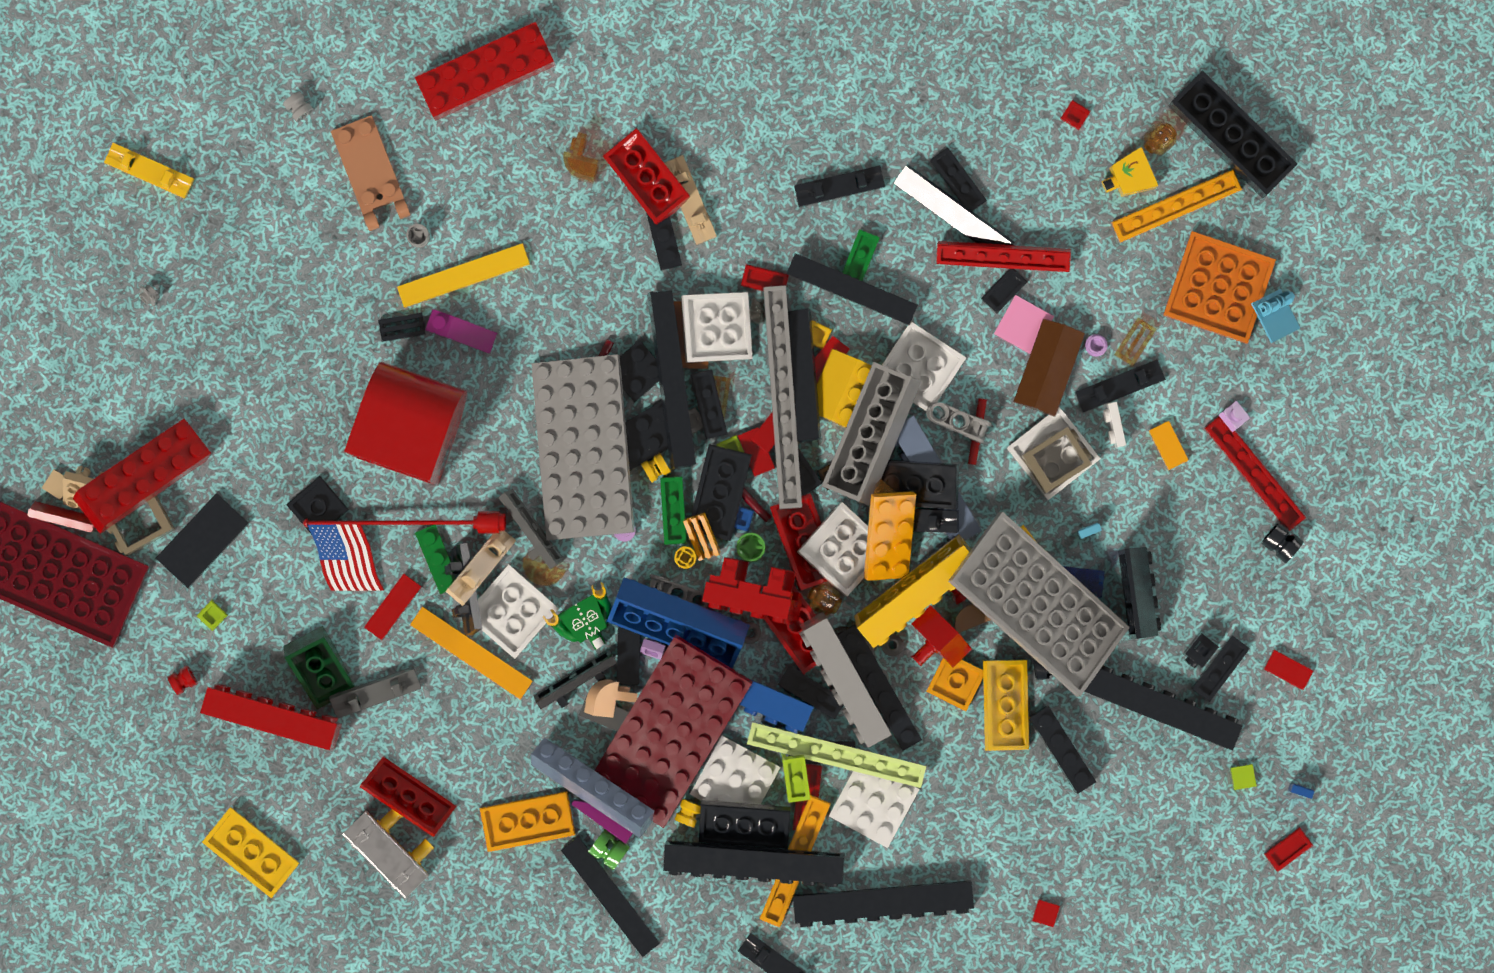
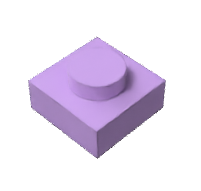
M1235 401L1219 414L1220 418L1232 432L1250 419L1238 401Z
M644 639L640 653L661 660L665 645L653 639Z

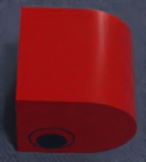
M379 362L365 390L344 452L354 458L438 486L460 425L467 391L384 362Z

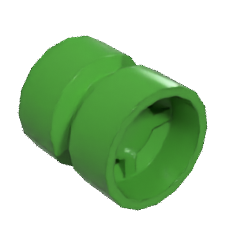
M745 533L737 541V553L744 561H758L764 555L765 542L756 533Z
M604 829L588 852L597 859L603 858V863L614 870L630 846L621 840L616 841L615 836Z

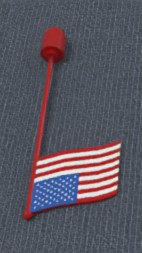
M478 511L477 516H474L473 520L308 521L307 518L303 521V525L309 527L315 541L322 572L331 591H384L377 576L371 546L362 525H473V528L477 529L478 534H500V531L506 530V514L500 513V511Z

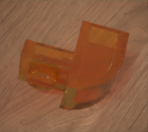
M578 132L577 138H572L570 150H573V153L564 151V164L572 177L594 184L599 160L583 156L588 136Z

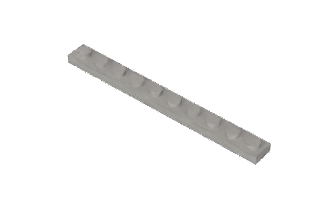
M786 286L764 287L779 509L802 508Z

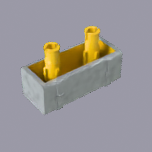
M391 809L383 818L376 820L368 811H365L342 836L384 877L394 890L406 899L429 876L420 862L435 848L424 839L412 852H407L389 834V829L403 817L402 815Z

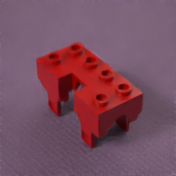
M724 557L720 576L710 575L709 582L705 584L702 602L709 603V608L727 611L728 607H730L729 612L743 614L744 610L751 612V617L764 619V615L772 617V621L791 625V621H799L802 602L800 601L801 593L792 591L796 575L795 571L771 567L768 585L763 586L762 593H760L762 585L745 581L749 562Z

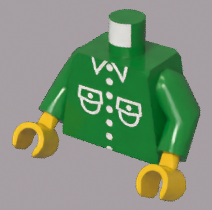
M600 582L602 587L600 590H595L592 585L593 594L558 615L551 609L553 617L546 619L543 615V619L559 636L571 642L579 641L582 643L589 639L595 650L607 643L600 632L608 628L607 620L611 612V603L606 594L604 583Z

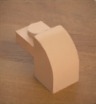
M610 679L601 680L595 683L589 690L584 712L593 716L613 718L616 700L636 702L638 694L631 692L630 687L620 686L619 682Z

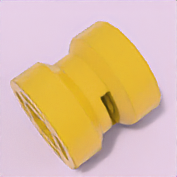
M660 453L655 455L653 460L641 463L651 483L658 480L660 475H667L671 472Z
M681 547L676 551L674 560L680 568L689 569L695 565L697 555L692 548Z
M682 799L680 803L682 810L676 813L674 820L695 828L697 823L696 814H700L701 806Z

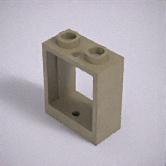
M1066 427L1021 456L1044 494L1092 465L1090 462L1092 456L1086 448H1081L1078 443L1080 438L1074 429L1070 430L1069 427ZM1065 435L1083 464L1051 483L1033 455Z
M157 495L147 503L161 526L160 530L129 546L117 523L107 529L110 534L113 533L116 537L115 545L120 553L124 552L125 555L129 556L176 530Z

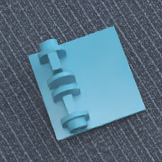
M1281 289L1251 303L1271 343L1300 329L1289 307V304L1295 298L1293 292L1285 291L1282 293Z

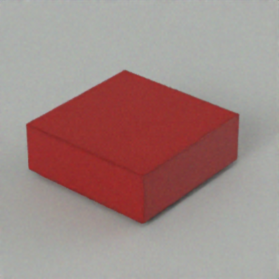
M1072 100L1060 119L1079 131L1091 111Z
M1038 899L1032 921L1054 928L1060 906Z

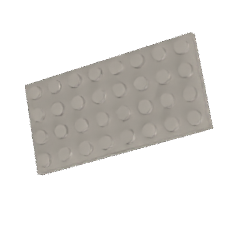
M620 355L532 363L546 540L635 532Z
M999 512L948 581L1076 697H1080L1130 628L1004 512Z

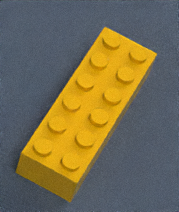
M958 534L854 615L857 629L873 648L877 645L882 646L889 640V636L895 631L900 632L903 630L910 619L913 617L916 619L921 616L928 605L938 603L945 592L956 589L948 581L971 551V548Z

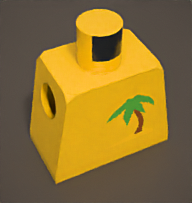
M1142 147L1113 164L1109 168L1112 176L1101 181L1106 193L1118 188L1121 197L1153 190L1159 186Z

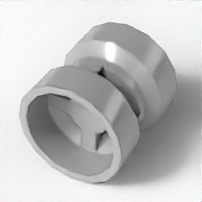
M300 91L294 93L283 102L287 110H292V117L296 122L303 120L314 110L309 103L304 101V96Z
M413 224L407 229L406 237L412 246L423 248L429 243L430 233L425 226Z

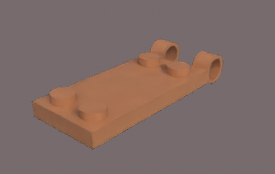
M370 115L332 130V137L369 232L380 228L374 210L394 202L400 219L411 216L373 116ZM378 194L383 195L381 200L377 199Z

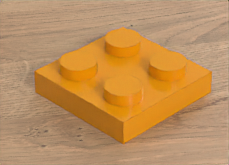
M942 658L926 692L967 711L983 679V670L964 660L951 667Z

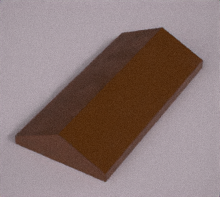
M1043 319L1013 402L1055 417L1085 333L1065 324Z

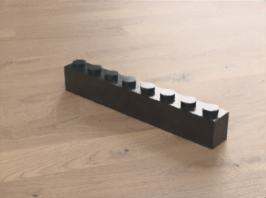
M1104 665L1084 691L1232 751L1243 725L1238 724L1239 719L1229 715L1222 718L1217 716L1218 711L1205 706V709L1202 710L1197 708V703L1184 698L1182 702L1175 699L1176 694L1166 690L1163 693L1154 690L1156 686L1143 682L1142 685L1134 682V677L1123 673L1121 677L1113 674V669Z
M667 840L664 848L663 871H669L668 874L682 875V872L691 873L693 877H704V874L713 875V878L717 879L735 876L737 880H749V877L758 878L760 882H771V879L780 880V883L784 884L802 881L804 885H816L817 882L825 883L827 887H838V884L843 883L845 853Z
M971 880L793 895L795 924L800 923V927L813 926V922L821 921L822 925L836 924L835 920H844V923H856L858 918H867V921H879L880 916H889L890 920L902 919L904 914H911V918L925 917V913L933 912L934 916L947 915V911L956 910V914L969 913V909H974Z

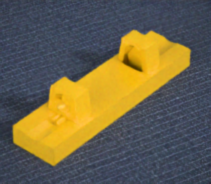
M112 143L104 161L109 166L186 199L194 181L192 177L115 143ZM133 158H135V160H134V162H133V164H132V167L130 168V167H129L130 161H131Z

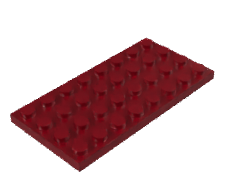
M0 501V599L114 648L150 566L47 521L27 516L28 513Z
M675 635L594 771L654 810L653 822L664 828L753 681L678 635Z

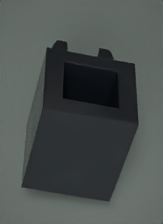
M1199 633L1183 653L1187 657L1184 661L1193 668L1197 666L1203 668L1219 646L1204 634Z

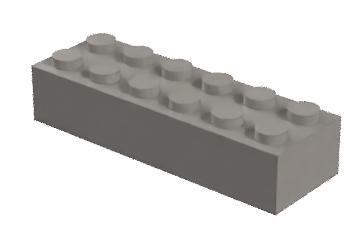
M873 362L822 484L823 487L870 506L871 494L876 492L921 381Z
M822 612L800 624L802 631L799 634L806 647L811 646L813 648L810 654L817 667L823 666L824 669L820 672L827 685L833 684L834 689L831 692L839 706L844 704L845 708L842 711L849 724H855L856 727L853 728V731L860 744L865 742L869 748L891 736L888 727L825 614Z

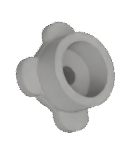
M150 285L139 287L140 299L145 304H151L154 307L157 302L156 300L160 298L158 293Z

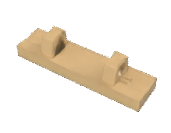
M681 155L664 162L680 183L688 181L682 184V186L691 197L681 206V210L696 245L716 238L717 235L684 156Z
M500 531V534H492L445 592L463 606L516 540L506 531ZM489 548L492 549L497 554V556L493 552H491Z

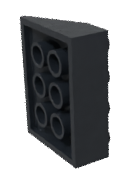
M1147 547L1119 550L1118 555L1127 624L1130 627L1128 629L1129 639L1158 636V631H1161L1160 618H1156L1155 609H1158L1157 595L1153 596L1152 587H1155L1154 573L1150 574L1149 565L1152 564L1151 551H1147Z

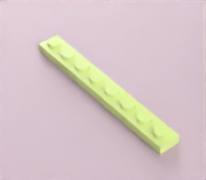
M753 722L747 741L748 745L792 756L804 754L805 759L918 788L922 786L926 770L924 765Z

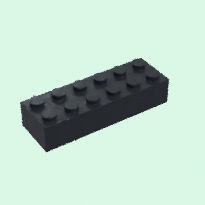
M1203 70L1168 105L1262 199L1298 164Z

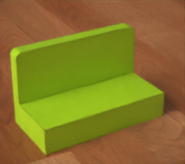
M781 753L788 803L810 800L804 754L786 757V754Z

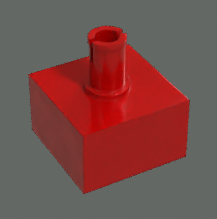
M931 605L911 623L925 640V644L911 656L920 666L934 653H938L951 667H954L972 650L963 637Z

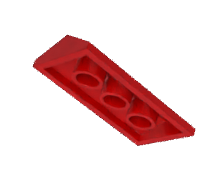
M638 128L603 155L604 159L656 225L677 212L691 197Z
M811 493L801 496L802 508L779 509V504L770 507L791 569L796 572L795 580L799 591L828 581L797 553L800 547L821 525Z
M793 584V589H792V591H793V592L800 593V592L798 591V589L795 587V585ZM801 595L802 607L799 621H791V625L772 621V617L764 615V620L802 673L805 674L814 668L816 663L810 654L813 648L811 646L806 647L799 634L802 631L800 624L813 618L816 614Z
M384 756L360 785V788L433 837L440 831L456 808V805Z

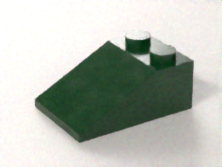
M323 626L283 646L284 658L316 709L331 703L329 696L355 687L334 643Z

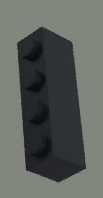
M1049 706L1043 707L1028 717L1076 794L1096 783L1093 775Z

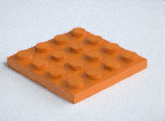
M1191 231L1163 316L1248 344L1257 318L1251 303L1264 297L1276 259Z

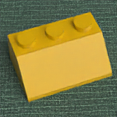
M832 349L817 382L819 417L846 428L872 365Z

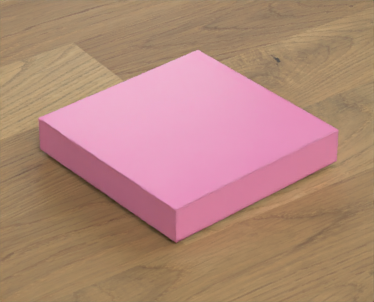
M1015 295L994 335L1031 354L1042 320L1052 321L1054 316Z

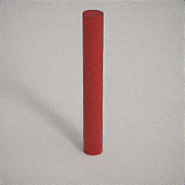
M978 398L976 417L984 419L986 399ZM971 440L968 464L970 465L977 464L980 443Z

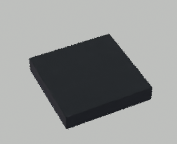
M321 476L286 504L302 524L307 518L308 521H337L349 511L347 506Z

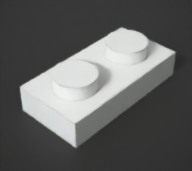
M1117 402L1108 403L1106 405L1107 409H1104L1103 412L1106 423L1110 422L1112 430L1108 431L1110 444H1115V448L1124 447L1126 442Z

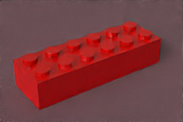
M534 22L418 75L415 79L434 120L437 121L556 65L537 23Z
M183 418L78 489L73 500L101 534L205 463L211 452L185 418Z
M222 684L207 687L200 711L201 714L329 751L334 750L342 726V723L337 722V717L322 715L321 718L316 716V711L305 708L297 711L294 710L295 705L284 702L276 705L273 704L274 699L258 696L255 699L252 698V693L243 690H236V693L230 691L231 687Z

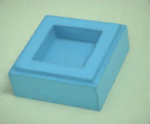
M1095 523L1078 530L1077 535L1079 539L1100 532L1102 529L1099 523Z

